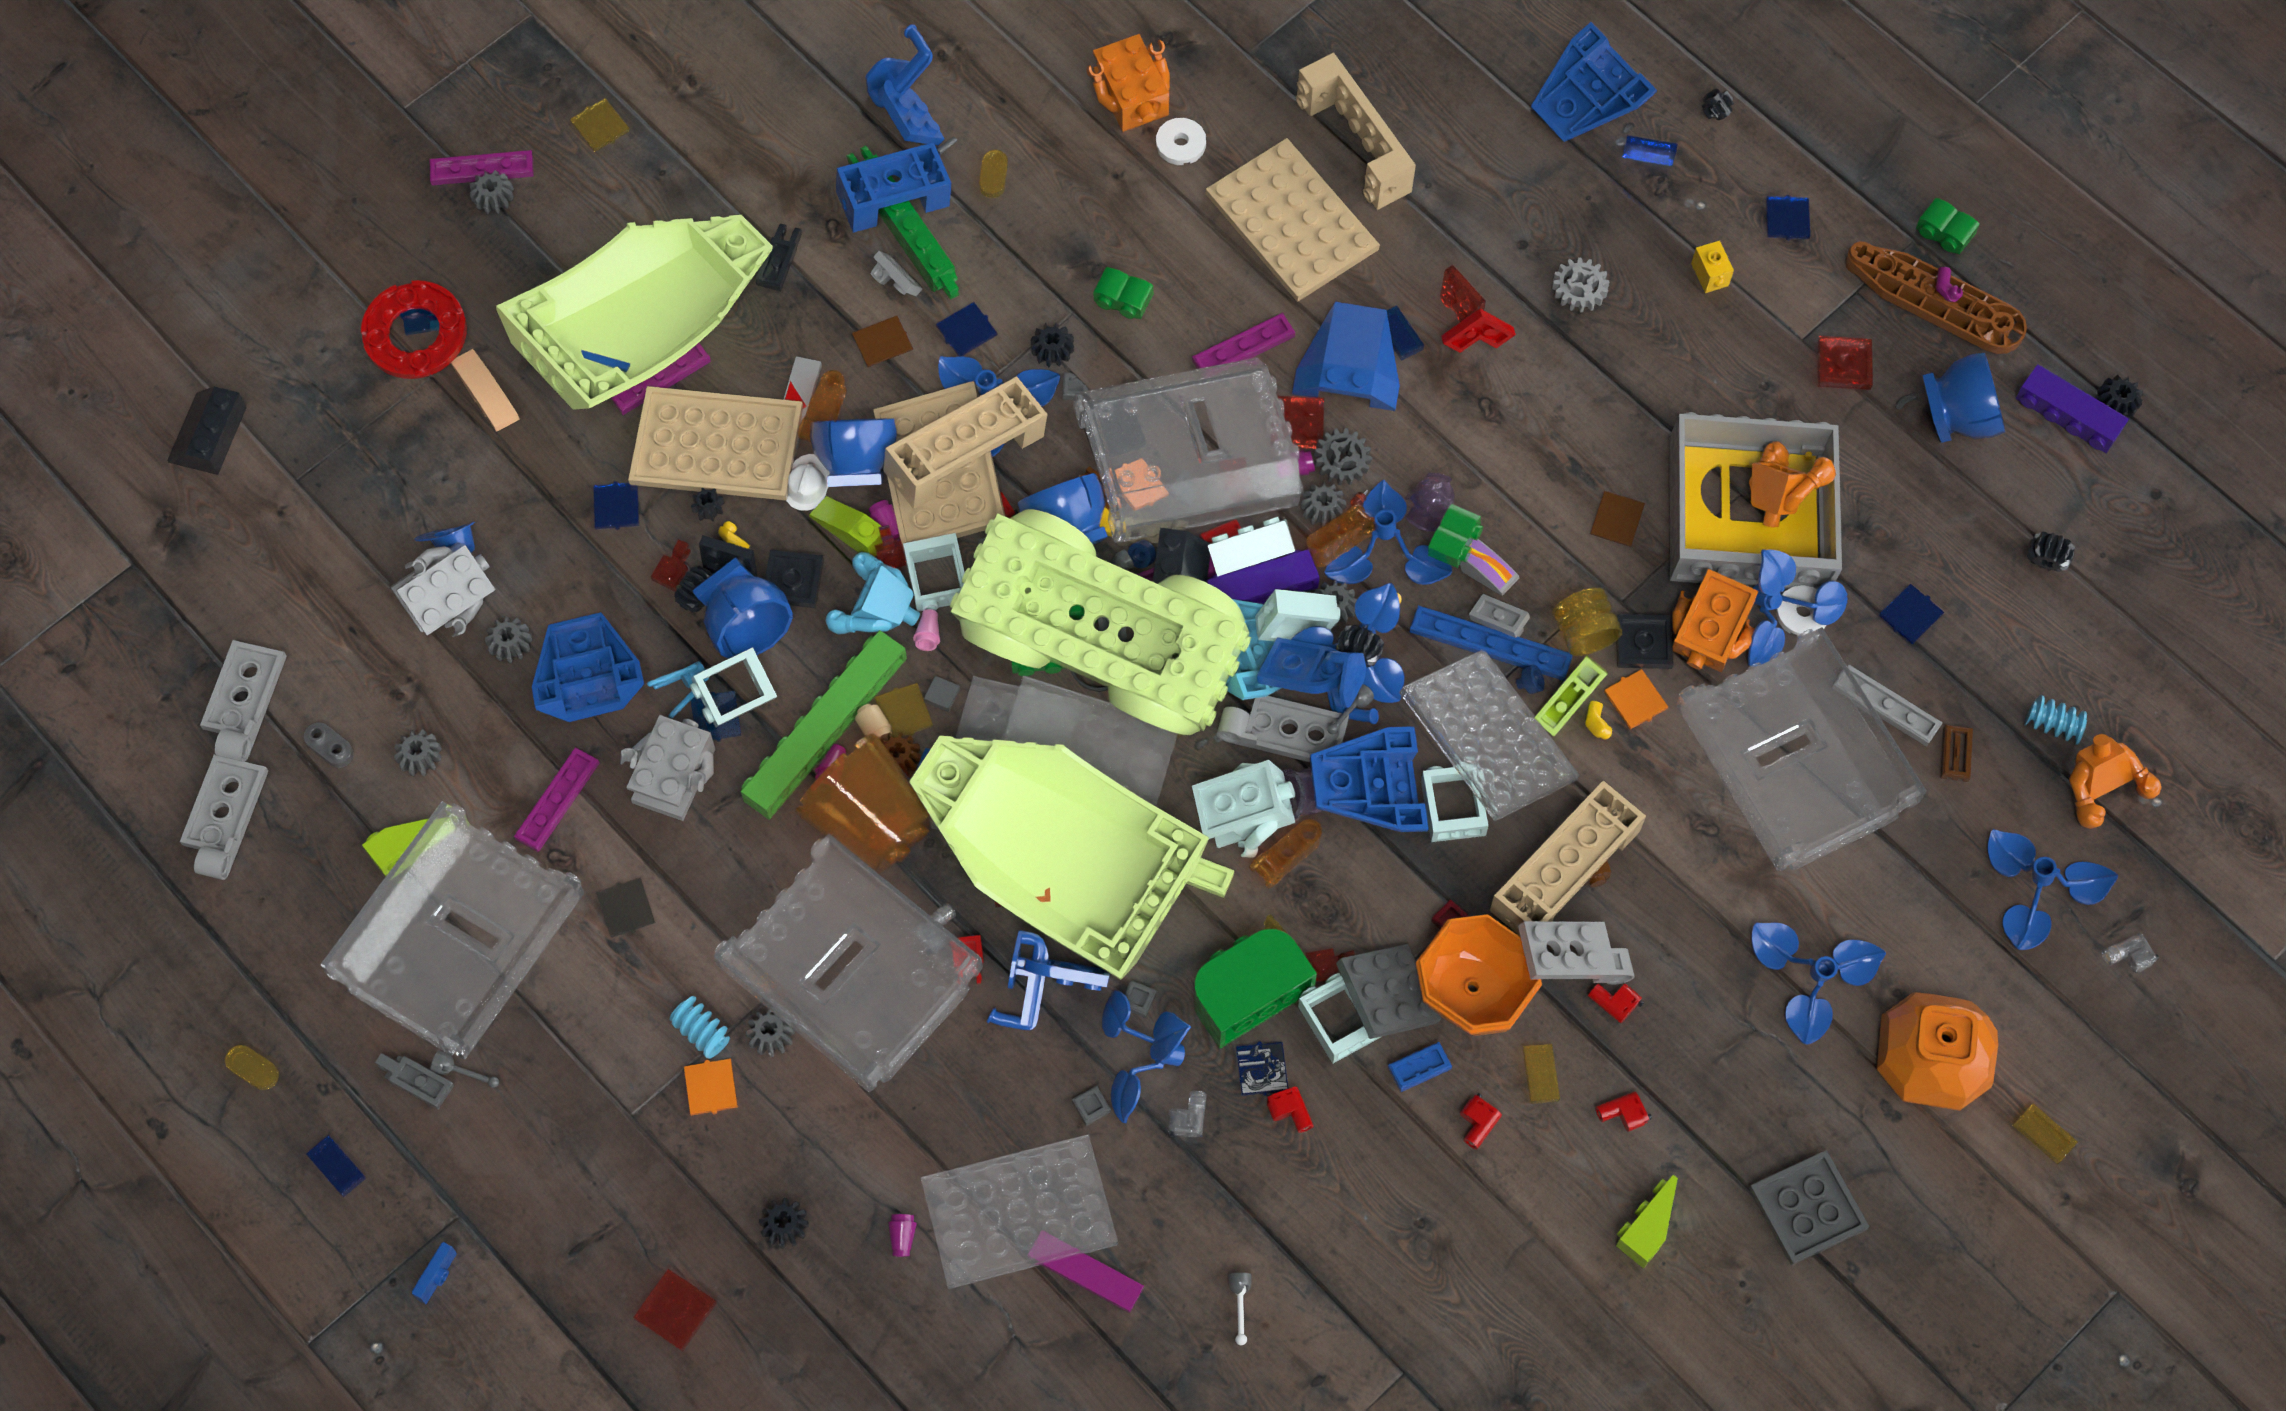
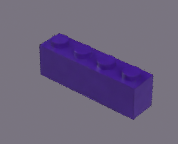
M2037 364L2022 385L2016 397V400L2020 401L2026 408L2035 410L2043 415L2046 420L2055 422L2065 428L2071 435L2080 437L2094 449L2101 450L2106 454L2129 420V418Z
M1309 549L1304 551L1295 550V552L1288 553L1284 557L1273 558L1261 564L1248 566L1232 573L1220 576L1216 574L1208 579L1207 583L1216 587L1231 599L1264 605L1275 589L1296 592H1308L1317 589L1319 574Z

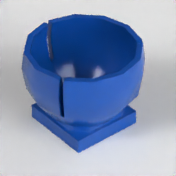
M1985 352L1970 354L1955 361L1941 378L1936 379L1934 373L1923 375L1933 421L1941 443L1951 441V433L1953 432L1972 439L1993 438L2005 433L2002 413L1999 409L2000 405Z
M894 418L811 422L810 439L813 453L830 472L827 476L828 487L880 485L884 482V475L881 469L884 467L885 448L896 442L897 431Z
M1094 473L1052 486L1018 502L1020 512L1034 509L1054 515L1076 527L1093 545L1102 542L1108 537L1105 528L1099 526L1106 503L1102 485Z
M734 558L692 590L696 597L706 606L704 624L713 647L721 656L728 659L752 647L756 655L772 648L787 633L793 619V613L785 594L774 583L754 577L737 558Z

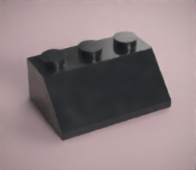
M215 386L197 392L168 457V463L218 475L247 408L240 393Z
M1160 527L1153 582L1158 584L1169 576L1185 575L1207 583L1211 555L1208 548L1210 543L1188 531Z

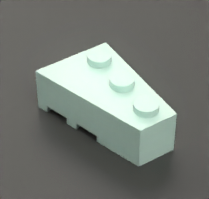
M1279 517L1263 521L1264 526L1254 529L1253 525L1238 529L1239 535L1228 538L1227 533L1213 537V543L1209 544L1208 548L1217 576L1295 552V546L1286 519L1280 521Z

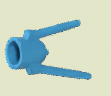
M697 661L686 668L651 680L647 685L649 687L653 686L654 689H659L682 679L685 686L690 688V684L693 683L691 678L706 669ZM692 691L668 715L670 719L695 697Z

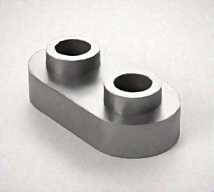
M314 723L305 730L304 740L307 746L331 766L341 768L347 766L352 761L354 752L349 742L326 724ZM316 733H322L319 738H313ZM342 748L340 753H333L335 749Z

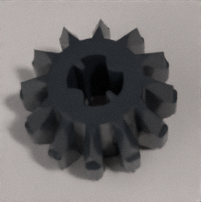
M1056 322L1053 327H1049L1045 323L1043 326L1044 330L1036 328L1035 336H1032L1030 342L1032 345L1031 353L1033 356H1037L1038 363L1046 361V365L1049 368L1052 363H1056L1060 367L1061 360L1069 362L1070 354L1074 352V337L1072 334H1068L1067 327L1059 329V325Z
M2116 375L2113 379L2108 377L2103 385L2099 387L2097 400L2125 417H2132L2142 405L2143 400L2141 397L2143 396V391L2137 389L2138 382H2129V376L2122 380L2119 375Z
M2041 532L2035 534L2033 539H2031L2027 550V558L2031 560L2032 564L2038 565L2040 568L2060 572L2061 570H2067L2072 563L2075 546L2069 539H2064L2062 535L2058 536L2054 533Z
M701 566L692 567L690 571L686 572L677 586V590L674 593L675 602L692 613L698 612L702 607H705L692 590L713 575L712 572Z
M1357 625L1345 626L1338 638L1336 649L1346 653H1363L1366 666H1374L1383 652L1384 642L1379 635L1372 633V631L1364 627L1361 628Z
M785 1197L782 1200L781 1206H778L777 1202L772 1200L773 1210L763 1208L762 1212L766 1218L759 1219V1225L765 1227L761 1231L762 1237H769L768 1243L771 1246L779 1240L781 1249L785 1248L786 1241L789 1240L792 1246H796L797 1243L794 1237L797 1236L804 1239L806 1235L802 1229L809 1227V1222L804 1219L807 1216L806 1210H798L800 1205L797 1201H794L789 1206L788 1199ZM784 1218H787L789 1223L785 1224V1228H780L779 1224L783 1222Z

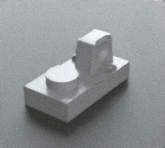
M878 251L875 254L874 259L877 261V264L870 274L877 282L885 285L890 279H893L895 281L893 286L903 295L908 293L917 296L923 288L891 255L882 251Z
M1482 594L1469 613L1472 621L1514 638L1521 636L1524 631L1523 627L1530 618L1528 612L1485 594Z

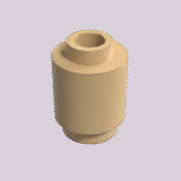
M866 704L858 709L855 721L866 739L875 746L879 745L880 739L888 741L887 735L889 733L892 734V727L879 706Z

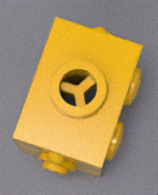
M1716 241L1695 249L1691 265L1704 292L1708 293L1729 286L1734 269L1721 242Z

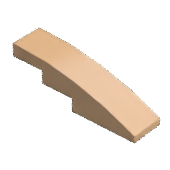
M473 349L456 357L451 362V365L473 400L477 402L496 432L520 420L510 401Z

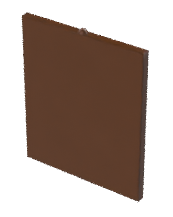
M898 316L852 333L867 367L913 350L907 337V332L904 330Z
M1604 491L1590 534L1631 547L1645 503Z

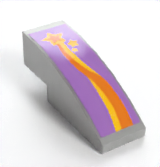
M1473 540L1469 546L1472 550L1468 560L1460 564L1461 571L1503 596L1519 579V575L1481 540Z

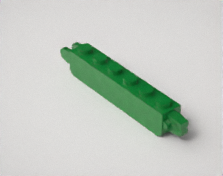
M866 146L860 148L861 155L865 159L863 161L878 157L877 154L873 155ZM854 154L846 155L850 165L859 162ZM892 176L887 178L889 181L895 182ZM905 201L878 209V214L933 292L942 289L950 300L959 296V287L955 283L958 280L955 266L911 203Z

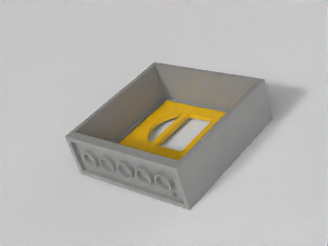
M1693 412L1679 414L1669 438L1670 581L1702 583L1708 569L1746 586L1754 587L1759 584L1758 579L1762 562L1761 550L1764 549L1784 552L1795 561V578L1792 583L1784 586L1785 589L1805 585L1818 590L1823 583L1836 581L1842 571L1838 425H1830L1827 422H1818L1816 424L1803 423L1800 420L1789 422L1777 421L1773 418L1760 420L1750 419L1746 416L1733 418L1724 417L1720 414L1705 416L1697 415ZM1773 441L1781 442L1788 450L1789 468L1808 473L1813 468L1816 457H1827L1833 462L1836 471L1834 480L1828 485L1818 488L1819 558L1816 489L1803 500L1795 514H1789L1784 520L1780 521L1779 527H1768L1759 522L1732 521L1730 519L1729 466L1752 468L1753 463L1760 461L1765 447ZM1717 466L1721 469V518L1716 517L1708 510L1701 496L1703 478L1710 470Z

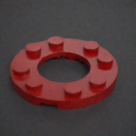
M415 280L411 281L412 283L398 287L393 285L380 293L370 303L363 316L361 334L365 351L371 361L389 375L404 379H417L433 375L447 367L457 357L464 345L467 323L460 303L451 292L432 282ZM424 309L430 311L439 321V334L436 341L429 345L427 349L416 350L413 353L397 349L390 340V327L393 321L407 310Z

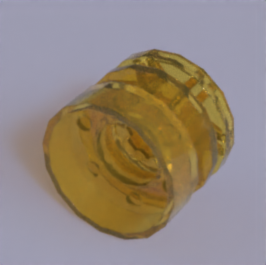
M1590 588L1574 593L1559 602L1553 609V616L1558 621V628L1565 632L1563 639L1569 653L1573 656H1584L1598 652L1613 644L1622 635V628L1616 615L1610 613L1611 603L1607 601V594L1602 588Z

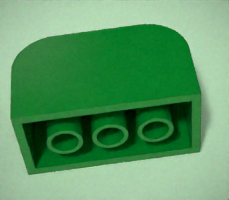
M1277 929L1261 930L1250 937L1247 935L1240 937L1233 943V947L1225 952L1224 950L1217 951L1209 958L1210 961L1200 968L1195 979L1194 1009L1219 1049L1299 1001L1304 991L1315 986L1317 972L1290 935Z

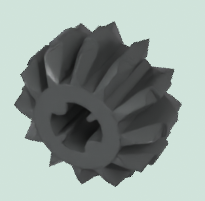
M495 169L492 174L484 171L483 177L475 175L476 182L470 183V198L475 203L476 208L479 211L484 209L487 214L492 210L499 214L501 207L508 209V202L513 201L514 198L512 193L514 188L505 173L499 175V172Z
M1324 481L1321 483L1320 488L1312 484L1310 491L1304 492V500L1301 501L1304 518H1312L1311 524L1313 526L1317 522H1321L1323 529L1326 527L1327 522L1334 526L1337 523V518L1342 519L1344 516L1343 510L1346 508V501L1343 499V492L1336 491L1335 484L1329 488L1326 487Z
M1336 580L1332 581V586L1324 582L1321 589L1315 590V594L1336 596L1337 607L1340 608L1339 621L1343 624L1348 622V617H1354L1357 599L1354 598V589L1347 590L1346 582L1341 586H1337Z
M506 616L503 623L495 620L494 624L496 627H488L487 633L489 636L485 637V643L489 646V654L492 656L496 655L497 660L500 662L507 658V661L512 663L513 657L516 656L522 660L523 655L521 652H530L529 643L532 642L528 626L522 624L518 618L511 622L510 618Z
M423 729L418 735H416L415 731L410 730V737L408 738L401 735L400 740L402 744H395L397 754L394 755L395 761L400 763V769L404 772L409 770L410 775L413 777L418 771L423 776H426V769L435 770L434 762H440L442 758L439 754L442 747L440 743L436 742L435 735L430 734L427 736V732Z
M768 1007L766 1015L763 1016L761 1012L757 1011L756 1017L758 1020L752 1019L748 1021V1025L751 1027V1029L746 1031L747 1038L751 1039L749 1046L751 1048L757 1047L759 1055L764 1054L768 1050L769 1056L773 1057L775 1054L774 1050L776 1049L784 1054L783 1044L792 1045L793 1041L789 1036L795 1034L794 1027L790 1026L792 1023L791 1018H783L782 1010H778L773 1015L772 1009ZM770 1029L772 1032L775 1031V1034L770 1036L766 1031Z

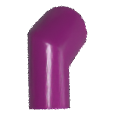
M1940 267L1937 274L1936 290L1946 301L1956 302L1962 297L1963 291L1961 287L1958 288L1957 285L1952 286L1950 284L1951 269Z

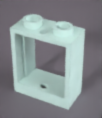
M956 533L903 543L917 611H924L926 609L937 610L939 607L949 606L955 593H960L964 585L962 578L965 572ZM953 555L960 588L921 596L914 563Z
M1275 589L1255 616L1258 640L1276 641L1277 637L1291 640L1298 632L1312 626H1322L1331 630L1340 619V608L1337 607L1336 596Z
M753 647L691 678L693 683L690 684V688L696 699L701 698L705 706L702 709L703 714L709 724L713 722L715 728L777 697ZM743 661L761 697L721 716L703 680Z
M1460 763L1451 768L1433 766L1423 771L1421 786L1431 842L1486 836L1488 820L1478 765ZM1470 779L1477 817L1438 821L1432 784Z
M1340 973L1328 978L1325 981V985L1317 989L1314 986L1301 994V998H1299L1298 1005L1332 1063L1381 1038L1369 1039L1364 1027L1335 1043H1332L1311 1008L1345 990L1353 1003Z

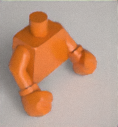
M1773 441L1765 447L1760 461L1752 464V476L1749 479L1751 504L1753 507L1765 511L1763 525L1779 527L1781 515L1795 514L1803 500L1814 489L1831 483L1836 476V471L1830 459L1827 457L1817 458L1813 468L1808 473H1804L1788 467L1789 452L1781 442Z
M2104 734L2096 735L2093 738L2092 745L2078 752L2075 767L2069 777V782L2077 801L2075 802L2077 820L2082 827L2088 829L2099 827L2104 822L2105 809L2102 806L2096 805L2094 799L2133 779L2137 784V793L2144 799H2154L2161 790L2160 780L2150 773L2147 767H2143L2136 754L2123 743H2117L2114 739Z

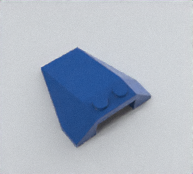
M1590 22L1571 39L1531 105V108L1563 142H1566L1638 109L1657 92V89L1641 73L1637 74L1610 46L1607 37Z
M1335 302L1296 369L1292 394L1317 399L1319 391L1370 399V407L1395 411L1400 384L1387 311Z
M601 612L548 625L532 684L534 704L537 711L567 722L623 709L644 685L639 660Z
M1387 727L1311 754L1310 765L1316 808L1398 832L1428 831L1425 803L1418 804L1412 761L1418 753L1415 728Z

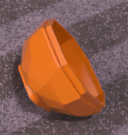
M1488 914L1448 919L1415 963L1423 1003L1445 1020L1474 1036L1510 1030L1542 986L1541 979H1530L1521 937ZM1468 986H1475L1477 988V991L1471 992L1468 989Z
M1913 992L1881 1016L1877 1071L1904 1102L1960 1111L1992 1087L1998 1050V1031L1988 1015L1972 1001ZM1942 1035H1948L1950 1042L1944 1041Z

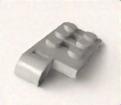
M235 640L232 641L200 724L203 730L219 733L215 743V754L217 756L242 762L248 759L286 660L285 652ZM250 667L257 668V673L253 677H244L246 669ZM241 691L248 692L246 700L242 702L235 701L237 693Z
M1271 696L1255 698L1250 715L1240 708L1225 707L1217 730V737L1229 743L1310 762L1311 754L1343 743L1349 715L1338 727V732L1332 735L1328 733L1327 727L1330 724H1334L1342 715L1341 713ZM1285 724H1293L1296 726L1297 731L1294 734H1286L1282 731V727ZM1313 730H1318L1322 732L1324 737L1319 741H1314L1309 738L1308 734Z
M213 755L180 840L182 846L199 850L194 863L195 873L221 880L227 878L267 777L268 769L266 767ZM230 782L239 783L238 789L235 792H225V787ZM220 807L229 808V812L225 817H215V813Z
M1524 921L1518 925L1530 979H1593V983L1616 985L1626 983L1635 978L1628 949L1611 948L1605 922ZM1547 945L1553 948L1555 956L1548 952ZM1570 945L1576 948L1578 956L1571 952Z

